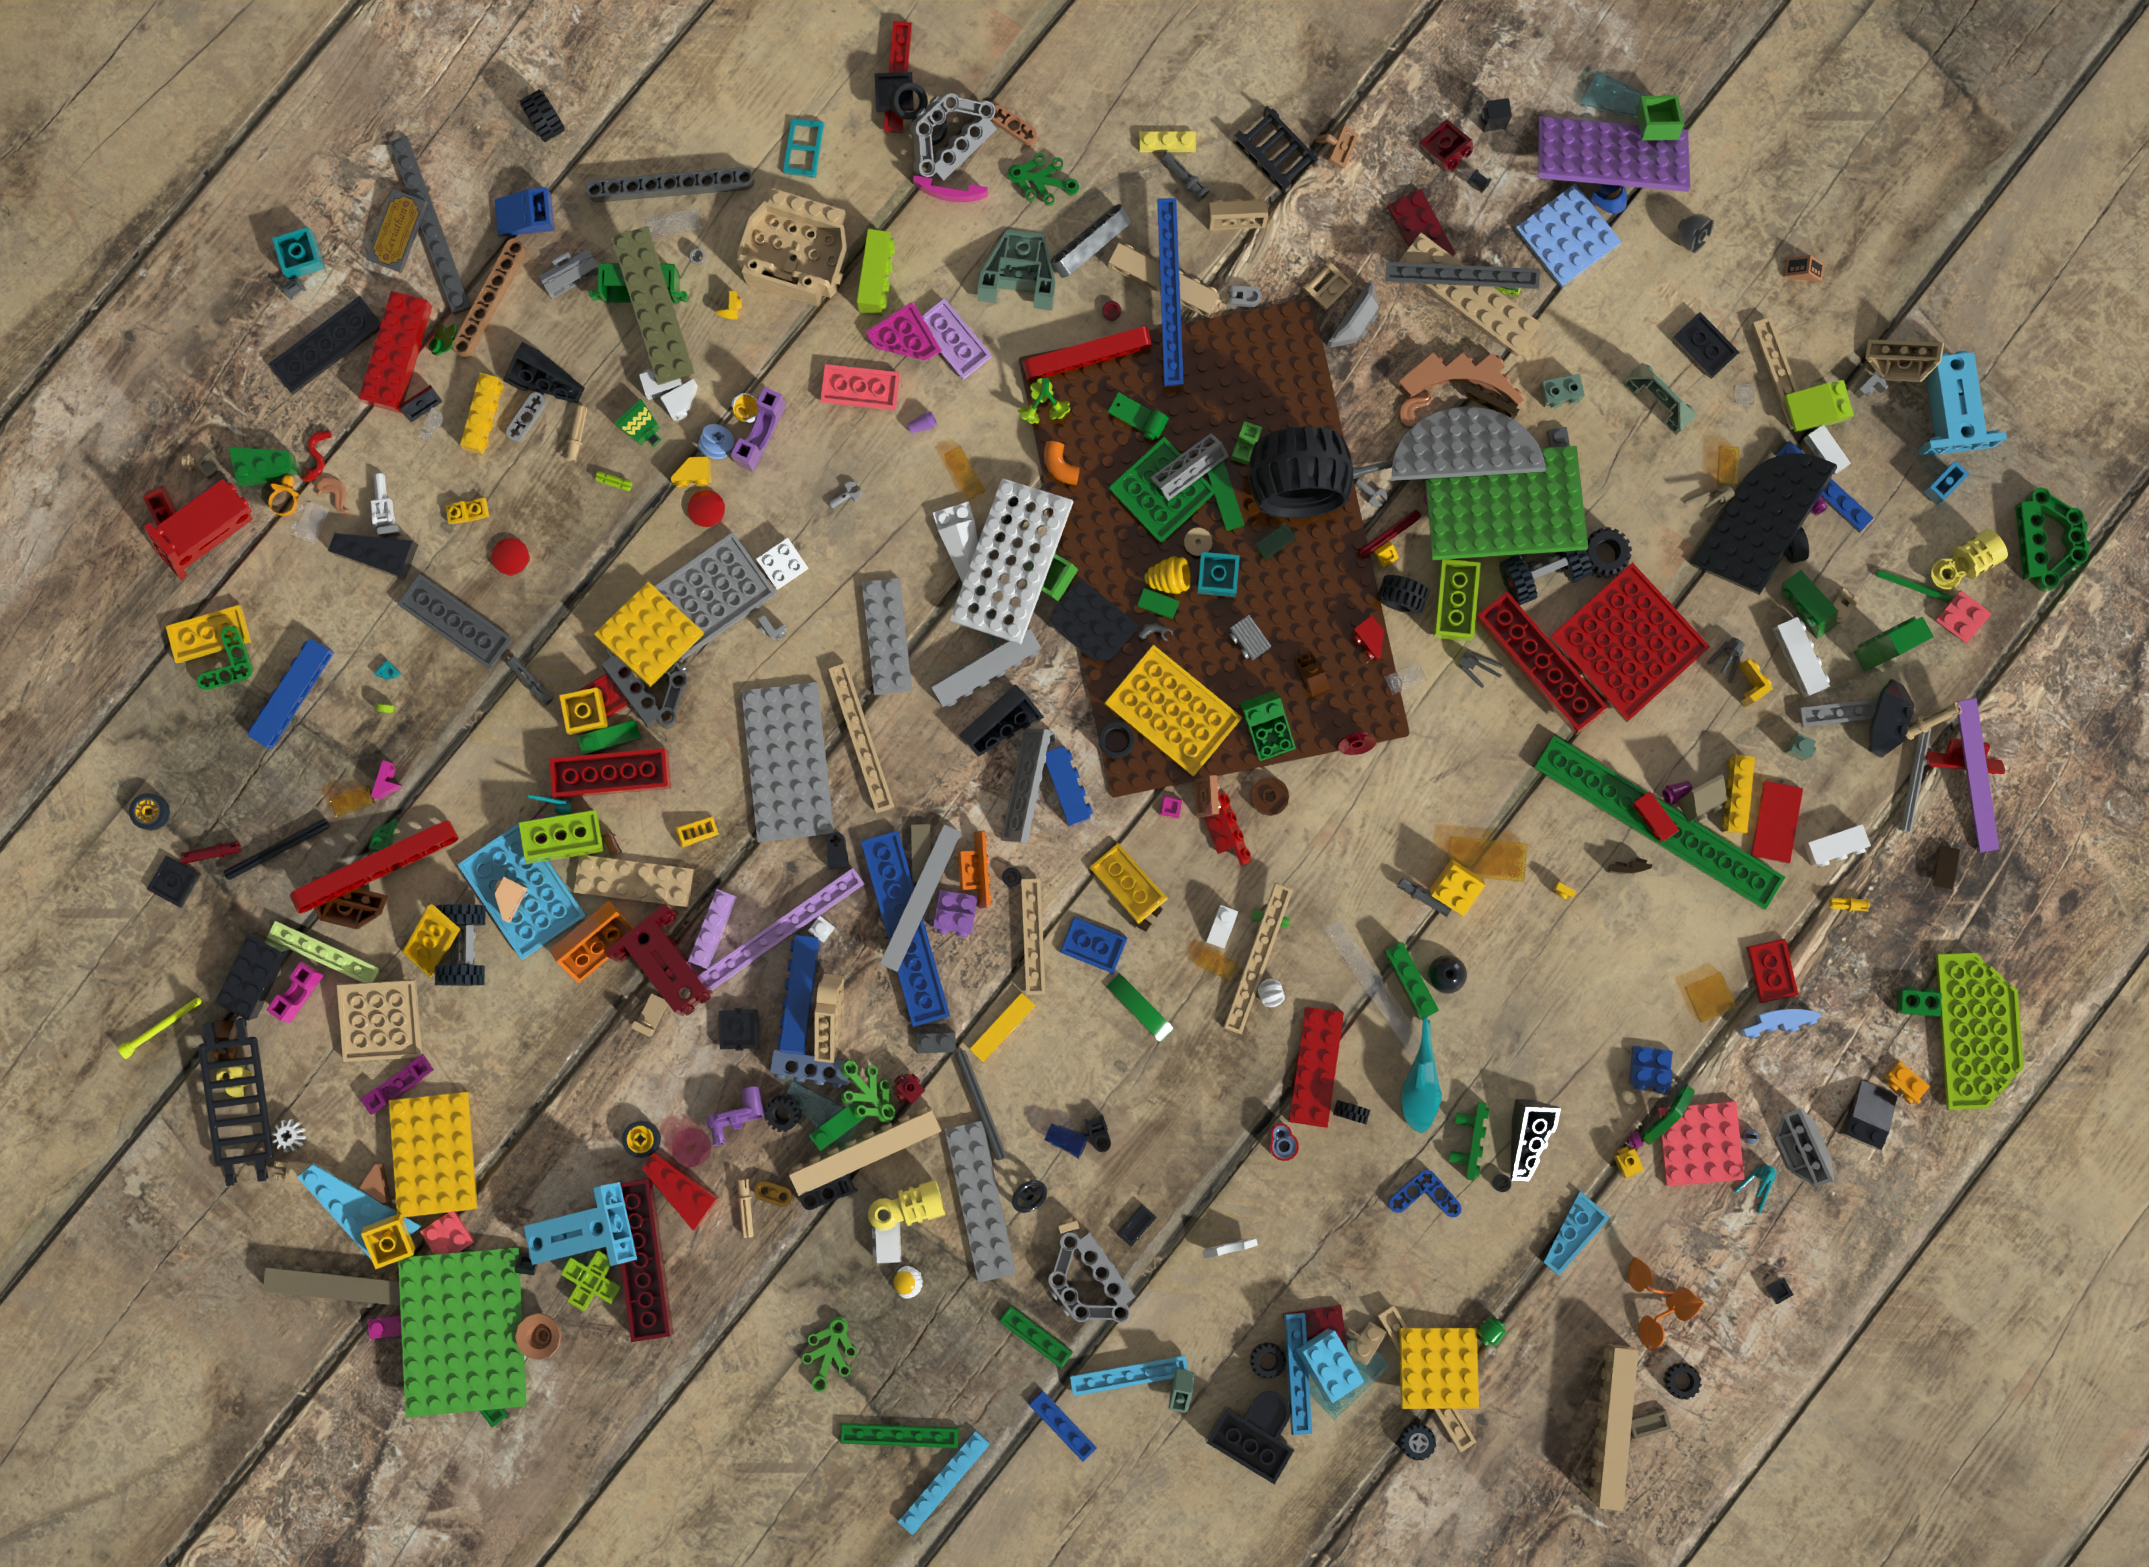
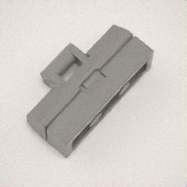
M589 249L573 258L567 251L552 259L551 261L555 268L540 275L539 278L550 297L554 299L597 275L599 267ZM569 260L568 263H566V264L562 265L561 267H559V264H561V263H563V262Z

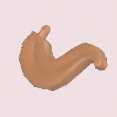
M1427 392V397L1411 398L1401 405L1399 417L1400 422L1405 427L1412 428L1418 423L1415 421L1414 410L1430 404L1432 400L1431 392Z
M324 477L321 479L316 487L318 489L317 495L320 496L322 492L334 493L335 509L341 514L348 513V509H344L346 488L342 482L335 478Z

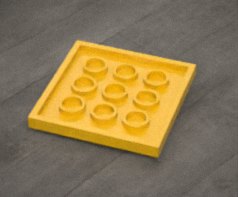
M649 582L594 633V636L649 687L704 635V632Z
M1399 1328L1401 1409H1479L1477 1328Z

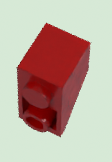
M1370 616L1352 631L1354 634L1352 637L1358 645L1362 644L1366 649L1364 650L1366 656L1376 662L1381 657L1384 630L1376 619Z

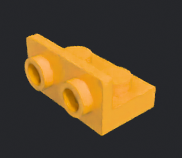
M1897 1061L1883 1078L1888 1082L1886 1085L1895 1092L1899 1091L1903 1095L1902 1099L1909 1104H1919L1921 1102L1920 1098L1930 1087L1901 1061Z

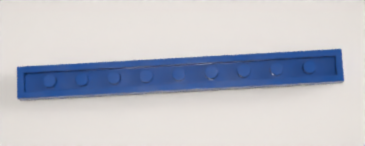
M1176 198L1157 199L1164 386H1183Z

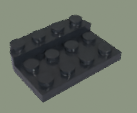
M1081 578L1052 612V624L1057 634L1064 637L1093 662H1106L1113 659L1139 628L1136 622Z

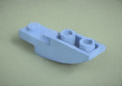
M1802 1009L1764 1012L1755 1015L1756 1024L1740 1029L1742 1037L1752 1039L1760 1036L1761 1031L1767 1030V1032L1778 1029L1777 1025H1779L1781 1031L1787 1030L1790 1033L1798 1030L1799 1025L1806 1024V1026L1817 1023L1816 1019L1822 1016L1821 1013Z

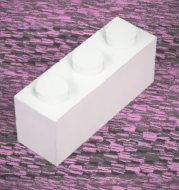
M1863 824L1803 844L1811 866L1818 865V868L1829 865V860L1836 859V861L1848 858L1847 854L1854 852V855L1866 852L1865 848L1871 846Z
M881 1209L878 1216L881 1220H887L889 1212ZM900 1222L892 1229L885 1231L872 1227V1239H876V1247H873V1259H877V1263L901 1262Z

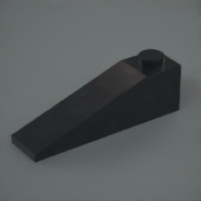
M1515 1099L1511 1136L1510 1179L1512 1181H1530L1540 1161V1154L1544 1148H1547L1549 1144L1547 1141L1551 1133H1554L1557 1128L1561 1108L1536 1100Z

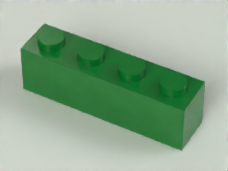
M1400 942L1383 951L1418 1019L1423 1020V1017H1428L1438 1012L1439 1009L1404 943Z

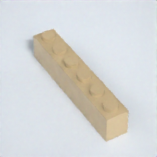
M1118 243L1108 262V268L1161 294L1159 260L1156 262L1150 259L1151 257L1144 252L1138 253L1134 251L1132 246ZM1179 271L1180 305L1209 318L1219 299V293H1217L1215 288L1211 286L1205 287L1200 284L1199 280L1192 277L1189 279L1183 276L1184 273Z

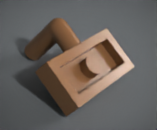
M1344 125L1340 127L1336 138L1330 134L1317 136L1315 141L1318 144L1325 142L1332 144L1326 160L1342 169L1347 164L1359 134Z

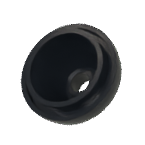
M1443 955L1431 963L1428 970V978L1434 989L1441 993L1450 994L1457 992L1464 986L1467 979V970L1459 958L1452 955ZM1446 971H1452L1453 976L1451 978H1448L1446 976Z

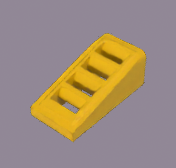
M713 816L676 827L675 829L681 848L719 835ZM706 823L709 824L711 830L710 833L707 832L705 826ZM697 826H701L704 835L700 836ZM692 828L696 836L695 838L692 837L690 829ZM683 831H686L688 840H685Z

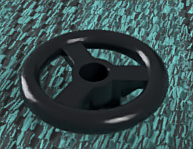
M1031 1180L1021 1184L1012 1196L1013 1208L1018 1212L1028 1213L1040 1207L1047 1196L1046 1185L1038 1180ZM1041 1193L1040 1198L1032 1204L1035 1196ZM1018 1197L1024 1199L1025 1207L1018 1205Z

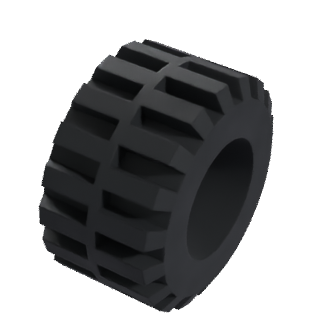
M538 89L520 100L522 109L542 141L547 142L565 131L562 121L542 90Z
M1607 527L1606 529L1600 528L1587 537L1588 550H1586V553L1591 562V575L1596 574L1598 578L1602 576L1604 578L1613 577L1628 565V561L1632 556L1630 554L1632 547L1628 546L1630 541L1629 539L1625 540L1624 533L1619 534L1618 529L1611 530V527ZM1606 543L1614 549L1615 560L1613 562L1606 563L1598 558L1596 554L1598 544Z
M1385 575L1377 600L1383 605L1403 613L1422 614L1430 591L1426 586L1415 580L1398 575Z

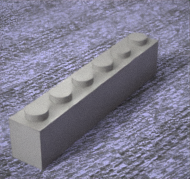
M1028 627L1022 644L1005 640L931 684L930 687L943 707H950L957 703L956 699L963 696L965 698L974 692V688L978 686L982 688L989 684V679L995 676L999 678L1006 673V669L1011 666L1016 668L1023 663L1022 660L1026 657L1032 658L1039 654L1038 650L1041 649V646Z

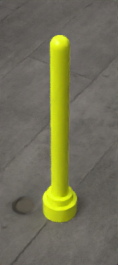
M193 999L133 1041L123 1042L117 1046L119 1053L123 1058H129L139 1045L200 1005L201 999Z

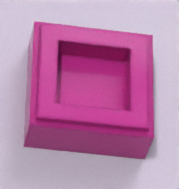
M1163 796L1160 815L1179 819L1182 799Z

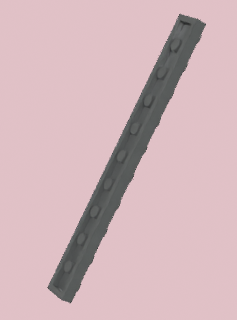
M405 136L389 143L408 194L428 202L420 227L451 311L456 315L471 309L470 302L410 140Z

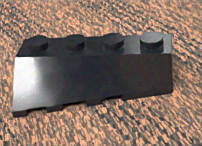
M1015 684L963 730L959 736L979 757L999 745V741L1004 738H1011L1016 731L1021 728H1028L1031 726V722L1036 719L1039 721L1044 716L1030 698Z

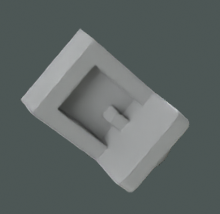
M765 615L758 619L761 623L758 627L764 635L768 633L772 640H780L787 635L788 628L785 624L775 630Z

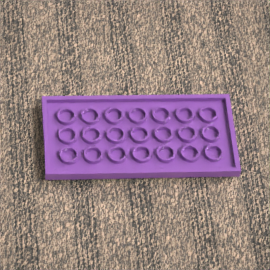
M1539 116L1538 178L1689 192L1688 130L1682 129L1679 140H1642L1639 125Z

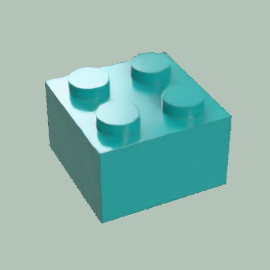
M309 227L272 238L282 272L289 280L294 279L295 276L300 277L325 269L315 233Z
M1201 552L1197 594L1235 597L1240 555Z

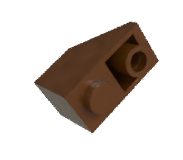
M1312 651L1294 658L1305 686L1312 696L1330 689L1325 671Z

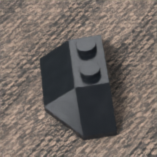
M1890 679L1888 684L1882 689L1870 725V745L1868 751L1881 758L1904 742L1915 707L1904 685L1894 679Z

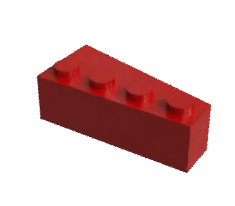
M658 1152L653 1153L642 1168L693 1231L699 1227L719 1199L717 1195Z

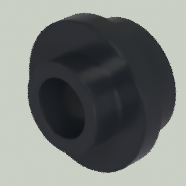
M1008 868L1003 872L1002 880L1005 885L1015 887L1021 881V873L1016 868ZM1010 874L1015 875L1016 878L1014 881H1010L1008 879V876Z

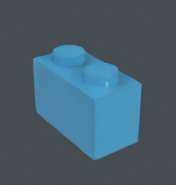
M1955 461L1923 493L1937 505L1944 501L1970 473Z

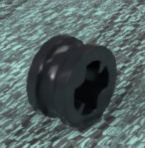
M1500 1174L1494 1177L1492 1183L1495 1190L1506 1192L1511 1188V1180L1508 1176ZM1505 1178L1506 1187L1498 1188L1499 1184H1497V1181Z

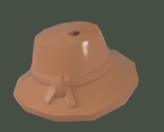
M537 1313L527 1316L518 1325L515 1338L518 1349L526 1357L542 1360L550 1358L559 1348L561 1333L558 1323L551 1316Z

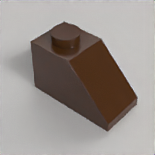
M215 1020L216 1042L238 1039L235 1021ZM237 1047L212 1050L215 1061L237 1058Z

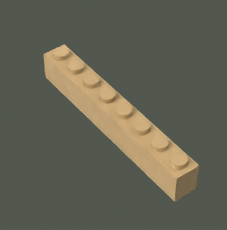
M921 1107L911 1116L906 1114L900 1117L896 1123H886L876 1132L873 1130L866 1132L862 1135L863 1138L858 1140L855 1138L851 1139L841 1148L833 1147L827 1151V1154L821 1157L816 1155L810 1158L808 1163H798L792 1166L789 1176L798 1196L941 1132V1126L932 1107Z

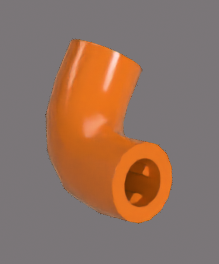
M1046 441L1044 462L1049 473L1059 481L1077 485L1080 467L1069 465L1064 461V444Z

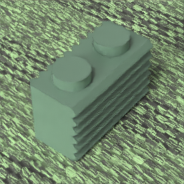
M1187 1369L1175 1370L1170 1391L1169 1410L1188 1412L1193 1393L1194 1372Z

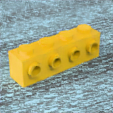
M483 373L479 375L460 446L466 451L483 455L488 446V436L493 428V418L498 410V400L504 387L499 377Z
M1736 754L1728 760L1727 769L1729 770V775L1725 784L1727 801L1723 803L1725 813L1721 822L1723 833L1743 835L1748 831L1755 757Z

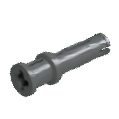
M1171 152L1163 156L1161 161L1183 181L1185 188L1197 197L1198 202L1208 195L1210 188L1205 187L1199 181L1198 176H1193Z

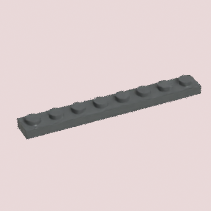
M1386 262L1385 282L1539 289L1540 269Z

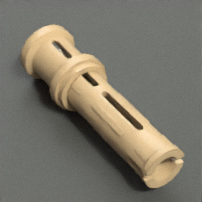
M1954 702L1931 715L1918 717L1916 721L1909 724L1906 737L1912 740L1914 736L1922 732H1928L1934 725L1961 714L1962 709L1960 705Z

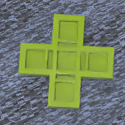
M597 1250L588 1266L573 1257L569 1259L561 1275L576 1283L577 1286L567 1302L582 1311H586L594 1295L610 1304L613 1303L622 1286L606 1277L611 1268L607 1254Z

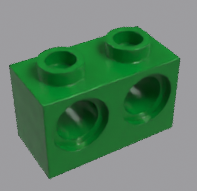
M1904 987V990H1897L1896 1014L1941 1016L1942 993H1935V989L1923 988V992L1916 991V987ZM1907 996H1911L1913 1000L1910 1006L1906 1003ZM1927 997L1932 1000L1930 1007H1927L1925 1004Z

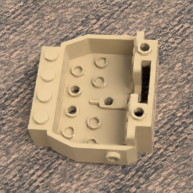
M772 188L769 201H764L749 217L741 243L738 242L736 246V260L746 284L819 307L822 295L831 298L836 294L838 286L842 283L843 271L848 258L845 232L847 217L845 210ZM792 227L797 228L795 232L790 231ZM814 233L815 235L814 237L810 238L808 237V234ZM792 256L797 257L795 261L790 260Z

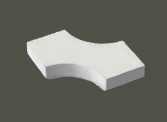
M1255 1238L1244 1239L1205 1249L1203 1255L1204 1258L1215 1257L1245 1250L1258 1244Z

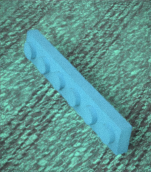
M1186 1355L1072 1375L1070 1380L1073 1397L1173 1379L1176 1369L1188 1370Z
M975 1430L898 1520V1523L913 1535L988 1448L990 1442Z

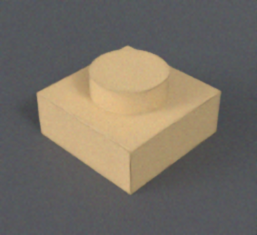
M1072 1217L1061 1220L1062 1224L1058 1225L1060 1234L1079 1229L1078 1221L1073 1220Z

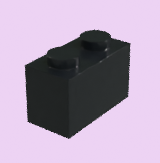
M1509 98L1486 101L1484 108H1482V113L1479 115V124L1483 126L1484 132L1507 128L1512 117Z

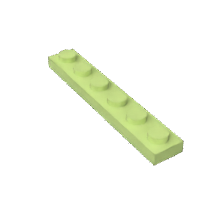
M278 921L274 922L267 938L363 983L375 982L381 971L379 967Z

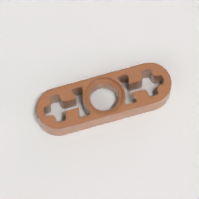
M995 105V113L1001 112V116L1006 120L1005 124H1003V119L999 116L995 118L994 115L991 119L992 123L1024 145L1030 146L1036 142L1037 132L1032 126L1003 106ZM1016 121L1019 124L1018 128L1015 130L1009 129V122ZM1023 132H1025L1026 134H1029L1031 132L1032 139H1025V134Z

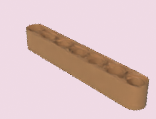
M512 238L505 244L454 339L452 348L461 358H469L473 354L526 255V249L519 239ZM515 246H520L517 252H512ZM510 262L511 266L507 269H504V264ZM497 279H502L501 284L494 285ZM493 295V299L491 301H485L487 296ZM483 311L484 316L477 318V314ZM469 329H476L474 334L468 335ZM461 345H467L464 351H459Z

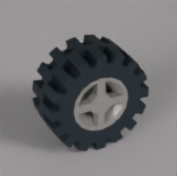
M1410 1424L1407 1428L1403 1429L1400 1435L1401 1449L1409 1458L1422 1461L1434 1453L1436 1438L1431 1429L1424 1424Z

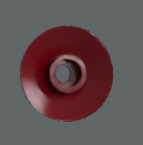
M1353 732L1339 741L1338 749L1346 755L1363 754L1374 748L1376 738L1367 732Z

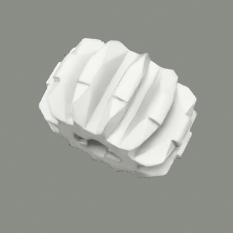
M289 1119L288 1122L282 1120L281 1125H275V1129L278 1132H272V1135L276 1136L277 1139H274L272 1142H279L277 1145L278 1150L283 1148L284 1152H289L290 1149L297 1151V1146H303L300 1139H306V1136L301 1135V1133L306 1129H299L301 1126L300 1122L294 1124V1119ZM286 1133L292 1134V1138L286 1137Z

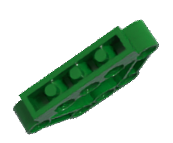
M2043 487L2030 492L2026 497V502L2015 505L2023 580L2034 579L2038 590L2042 592L2050 591L2060 584V580L2074 567L2088 559L2090 543L2086 536L2088 525L2084 514L2080 509L2072 508L2051 495L2048 489ZM2036 495L2041 497V502L2036 500ZM2042 513L2060 523L2064 528L2061 541L2066 546L2064 556L2048 571L2047 563L2050 556L2045 550L2047 535L2043 532L2042 526L2045 524V516ZM2069 515L2074 518V523L2070 522ZM2031 518L2036 520V525L2031 523ZM2071 534L2076 536V541L2071 539ZM2033 536L2038 539V544L2033 542ZM2073 552L2078 555V560L2073 558ZM2035 555L2040 557V563L2035 560ZM2045 577L2050 579V585L2045 582Z

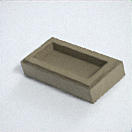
M1666 1409L1632 1418L1631 1435L1633 1439L1672 1429Z

